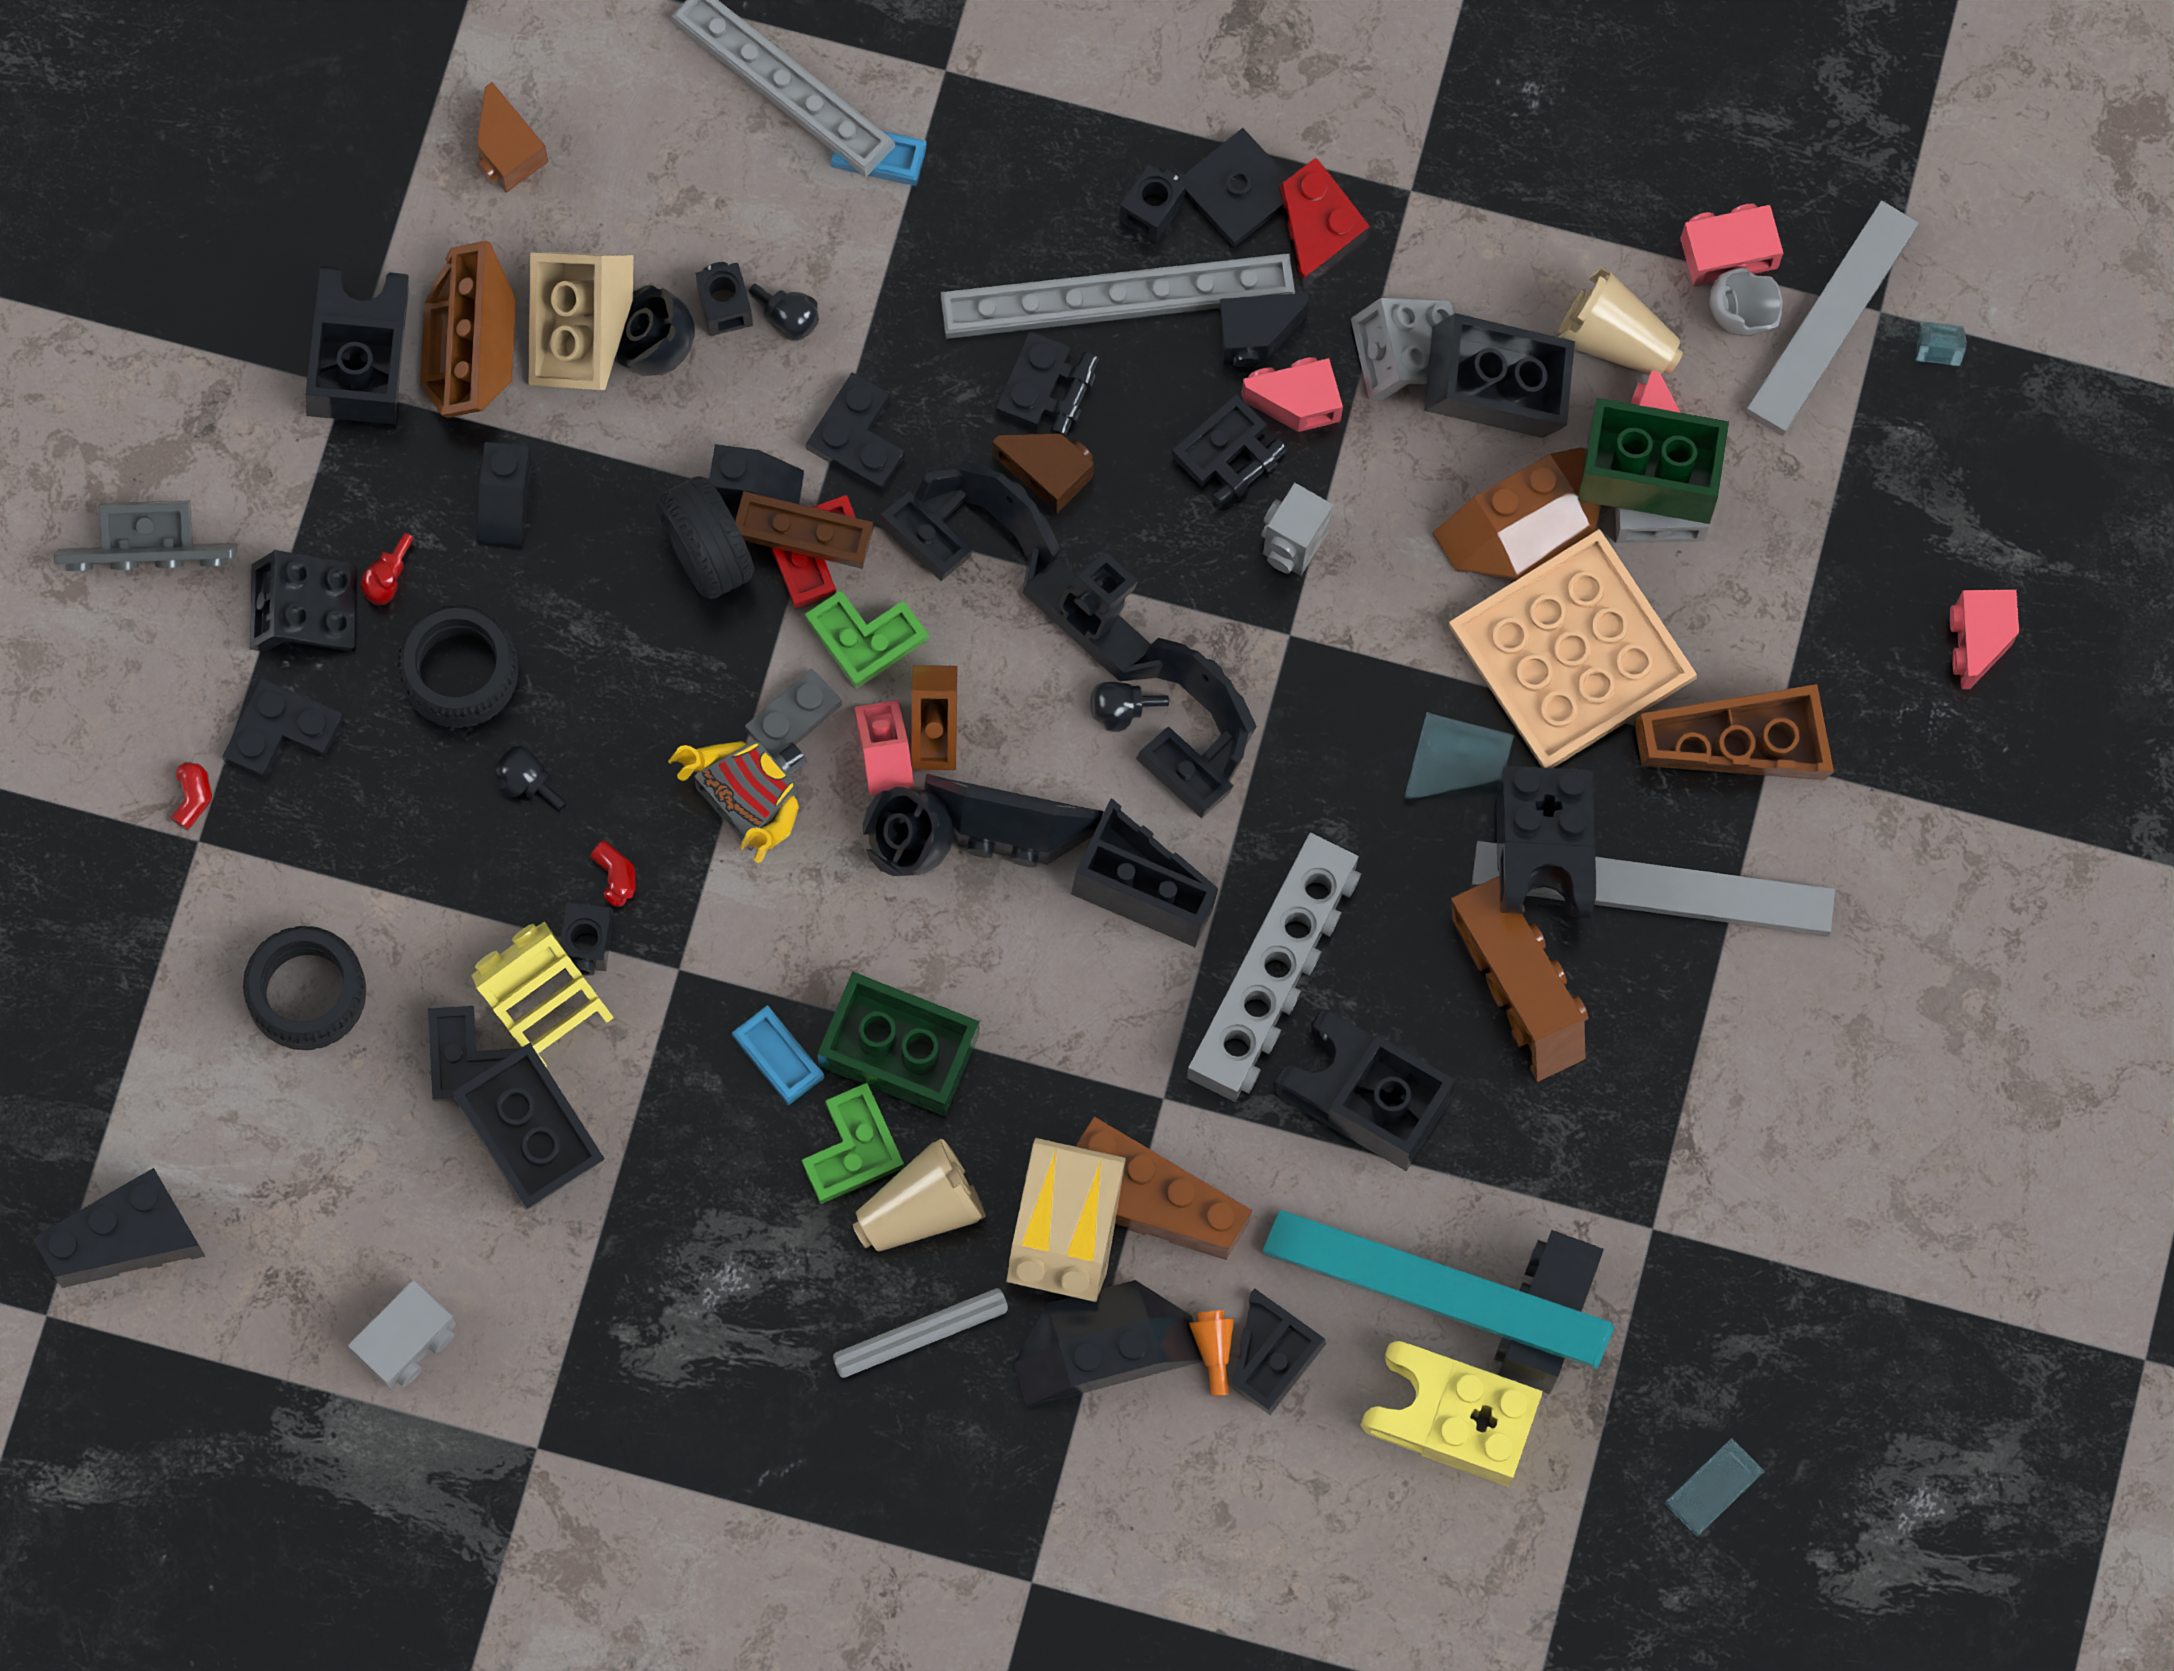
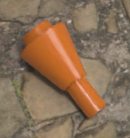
M1224 1310L1197 1313L1198 1322L1189 1323L1205 1367L1208 1366L1211 1396L1229 1394L1226 1364L1229 1362L1234 1318L1225 1319Z

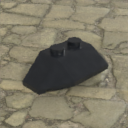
M926 774L925 790L934 793L944 803L950 813L954 825V839L961 847H966V851L969 854L978 857L991 858L994 853L1011 857V862L1025 867H1036L1037 863L1047 865L1093 837L1103 816L1102 810L1084 808L951 780L931 774Z
M1137 1280L1101 1289L1096 1302L1070 1297L1047 1303L1014 1362L1026 1408L1203 1362L1189 1323H1194L1192 1315Z

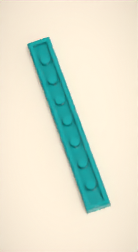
M1279 1210L1262 1250L1268 1257L1594 1369H1598L1615 1328L1611 1322L1283 1210Z

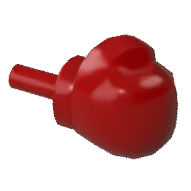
M407 533L402 535L392 554L382 552L379 559L371 564L363 573L360 587L366 599L376 606L385 605L392 601L398 590L397 579L404 569L401 559L414 539Z

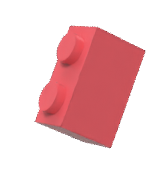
M1745 204L1733 209L1729 214L1715 216L1713 213H1703L1696 215L1689 222L1685 223L1680 238L1693 287L1713 283L1719 275L1733 269L1748 268L1749 272L1753 274L1778 269L1783 256V249L1770 205L1757 207L1756 204Z

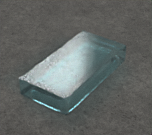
M1731 1438L1665 1504L1698 1537L1765 1471Z

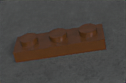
M743 491L735 520L744 541L863 569L874 529V522L745 491Z

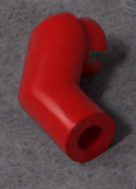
M603 840L595 847L590 858L608 872L609 886L604 890L606 901L616 907L623 906L627 902V898H632L636 891L635 867L626 857L607 841Z

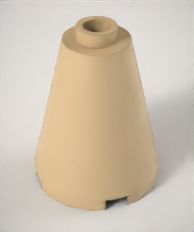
M1603 266L1599 267L1589 278L1590 281L1595 283V286L1592 290L1587 289L1585 292L1582 290L1579 292L1558 330L1561 334L1558 337L1575 341L1574 350L1648 375L1651 374L1652 370L1660 374L1663 371L1671 374L1683 355V351L1678 349L1680 339L1611 271Z
M939 1139L936 1142H932L856 1211L859 1221L853 1224V1228L865 1248L873 1245L878 1252L974 1224L986 1217L983 1205L974 1186L970 1187L963 1174L965 1173L964 1168L945 1140Z

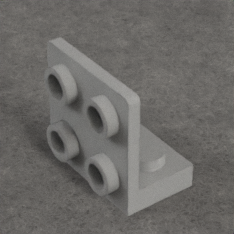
M1380 298L1351 318L1369 400H1384L1407 384H1427L1432 326L1453 315L1452 305L1449 301Z

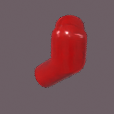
M185 762L176 770V780L181 782L185 799L170 818L178 826L189 831L210 804L212 793L208 773L204 767L198 763Z

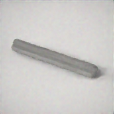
M995 1288L838 1351L833 1355L837 1372L841 1377L850 1376L1002 1315L1008 1310L1006 1299L1002 1291Z

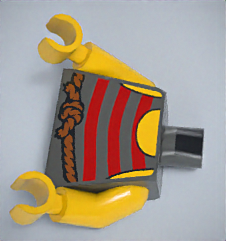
M740 741L698 749L684 745L680 746L669 758V763L677 761L685 766L677 774L678 779L681 781L688 779L694 771L698 772L694 776L696 789L741 839L740 850H743L745 847H748L750 851L754 848L758 850L753 859L755 862H762L768 850L774 848L790 836L799 810L797 801L799 797L798 787L790 776L807 763V759L793 742H789L773 756L758 741H753L750 744Z

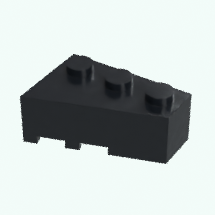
M1111 798L1077 868L1071 895L1196 947L1213 911L1219 888L1176 852L1172 854L1153 838V832L1144 825L1140 827L1121 811L1122 806Z

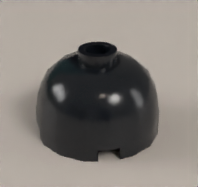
M646 285L633 291V301L614 361L642 376L664 375L674 370L687 357L695 337V323L687 306L677 296L664 288L658 289L653 285Z
M902 786L894 787L889 791H882L875 796L868 806L863 821V835H869V844L871 846V849H866L870 860L877 868L891 876H913L927 873L937 867L951 849L954 838L953 820L944 803L934 793L923 788Z

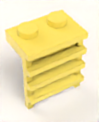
M545 922L538 927L530 924L523 928L512 938L514 942L512 946L501 954L498 951H493L486 955L475 965L477 971L471 975L478 991L484 996L493 1011L499 1016L521 1047L530 1043L523 1034V1031L579 990L584 992L589 999L588 1002L531 1042L537 1054L596 1011L599 1012L606 1023L614 1018L560 946L556 936ZM566 968L573 979L514 1022L507 1010ZM539 1055L540 1059L542 1060V1062L544 1063V1065L547 1067V1064L544 1062V1060H543V1059L541 1058V1056Z

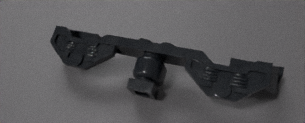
M966 461L954 469L928 472L923 477L916 495L908 491L880 514L877 523L942 581L969 559L974 550L944 521L963 502L984 507L1016 536L1028 560L1022 593L1119 682L1159 678L1178 683L1211 713L1221 734L1203 755H1200L1168 726L1140 750L1136 759L1201 819L1230 794L1234 786L1230 781L1241 763L1245 747L1257 727L1244 698L1235 690L1231 680L1224 675L1222 668L1215 661L1206 659L1199 651L1190 649L1185 644L1157 638L1150 644L1120 616L1124 608L1125 597L1134 591L1138 580L1105 551L1077 576L1074 575L1057 559L1061 550L1047 519L1038 511L1025 489L1020 484L1011 482L1002 473L994 472L990 467Z

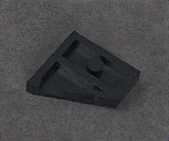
M1254 1288L1249 1298L1250 1307L1246 1327L1243 1328L1240 1342L1241 1351L1239 1361L1236 1363L1232 1385L1234 1390L1271 1415L1326 1345L1324 1337Z

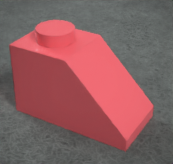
M899 700L855 706V716L870 796L877 795L882 791H889L894 787L914 786L908 739Z

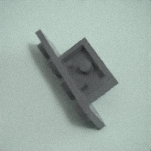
M190 500L101 503L99 505L101 547L58 549L54 554V564H66L67 571L93 569V563H111V569L115 570L134 569L138 567V562L155 561L157 568H176L183 566L182 560H200L201 566L215 567L227 565V559L234 558L238 553L237 543L193 544Z

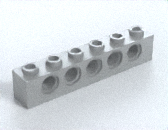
M1313 833L1309 834L1188 1067L1187 1079L1234 1102L1237 1101L1241 1091L1248 1094L1251 1092L1261 1069L1255 1067L1261 1052L1271 1053L1281 1032V1029L1275 1027L1281 1013L1291 1014L1301 994V990L1295 988L1302 972L1310 976L1322 951L1315 947L1322 933L1330 937L1338 923L1342 912L1335 908L1342 895L1350 898L1362 874L1355 871L1359 856ZM1312 883H1321L1326 886L1329 895L1324 899H1313L1306 893L1305 888ZM1291 922H1301L1307 926L1310 933L1304 938H1293L1288 935L1285 926ZM1271 961H1281L1287 965L1289 973L1284 977L1275 978L1266 972L1265 965ZM1251 1000H1261L1267 1004L1269 1012L1262 1017H1254L1247 1013L1244 1005ZM1231 1039H1240L1248 1045L1249 1051L1243 1056H1232L1225 1050L1224 1044Z

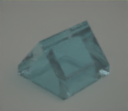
M1920 322L1916 360L1960 366L1967 345L1964 328L1957 325Z

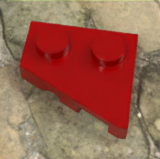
M1317 157L1279 186L1283 206L1288 212L1289 220L1287 225L1290 239L1294 240L1299 264L1296 267L1301 279L1309 275L1370 227Z

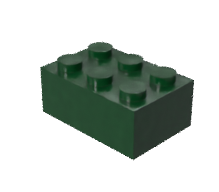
M1596 398L1589 426L1578 501L1710 524L1719 494L1729 421Z
M852 971L818 1051V1065L838 1075L861 1084L868 1083V1086L946 1116L979 1037L980 1021Z

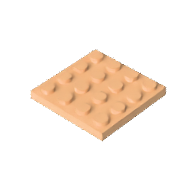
M1600 529L1449 622L1450 629L1542 768H1554L1697 679L1696 672Z

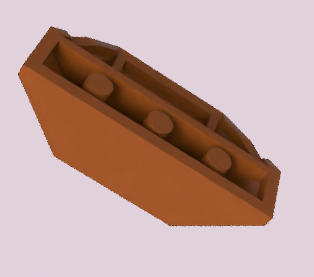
M486 240L450 248L445 258L447 263L437 275L424 302L420 387L438 408L439 413L446 418L482 411L512 382L516 298L491 243Z
M1580 447L1544 456L1474 496L1433 531V537L1455 571L1465 573L1469 571L1491 577L1518 580L1594 533L1601 505L1578 501L1585 449Z

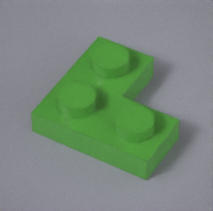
M842 590L804 614L805 621L855 689H858L929 641V634L904 600L869 624L865 623Z
M868 1083L825 1101L842 1142L802 1159V1165L820 1205L904 1168L902 1158Z

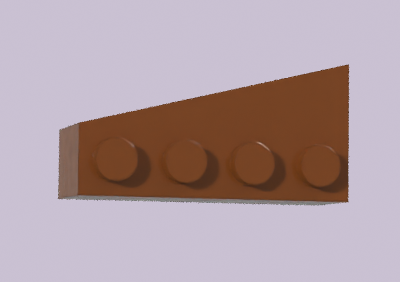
M1817 684L1641 713L1634 721L1642 766L1826 780L1834 772Z
M1499 876L1451 898L1452 919L1479 971L1486 968L1489 969L1490 972L1486 974V980L1498 1008L1507 1005L1509 1008L1507 1016L1513 1028L1511 1031L1519 1048L1528 1044L1532 1052L1533 1065L1530 1066V1069L1536 1081L1539 1082L1585 1060L1584 1021L1588 1020L1587 1010L1578 995L1571 997L1564 984L1567 983V979L1560 963L1556 959L1550 961L1543 949L1546 948V944L1535 923L1528 925L1522 913L1500 912Z
M1096 1117L1092 1119L1076 1145L1078 1148L1126 1158L1115 1224L1126 1227L1129 1231L1142 1235L1156 1236L1169 1240V1243L1227 1260L1250 1222L1252 1214L1250 1208Z

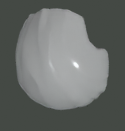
M1738 268L1722 273L1718 276L1710 290L1709 306L1714 319L1721 328L1734 335L1753 336L1778 327L1780 317L1782 316L1783 301L1778 284L1772 277L1754 275L1749 272L1748 268Z

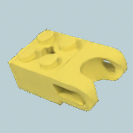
M1396 1341L1390 1343L1385 1353L1386 1365L1391 1371L1411 1381L1416 1391L1415 1401L1411 1406L1402 1410L1387 1409L1380 1406L1371 1407L1364 1413L1360 1424L1364 1432L1375 1438L1420 1453L1425 1458L1509 1487L1543 1391L1405 1342ZM1479 1415L1486 1416L1488 1422L1493 1425V1428L1487 1427L1485 1433L1476 1430L1477 1422L1470 1418L1473 1416L1478 1418Z

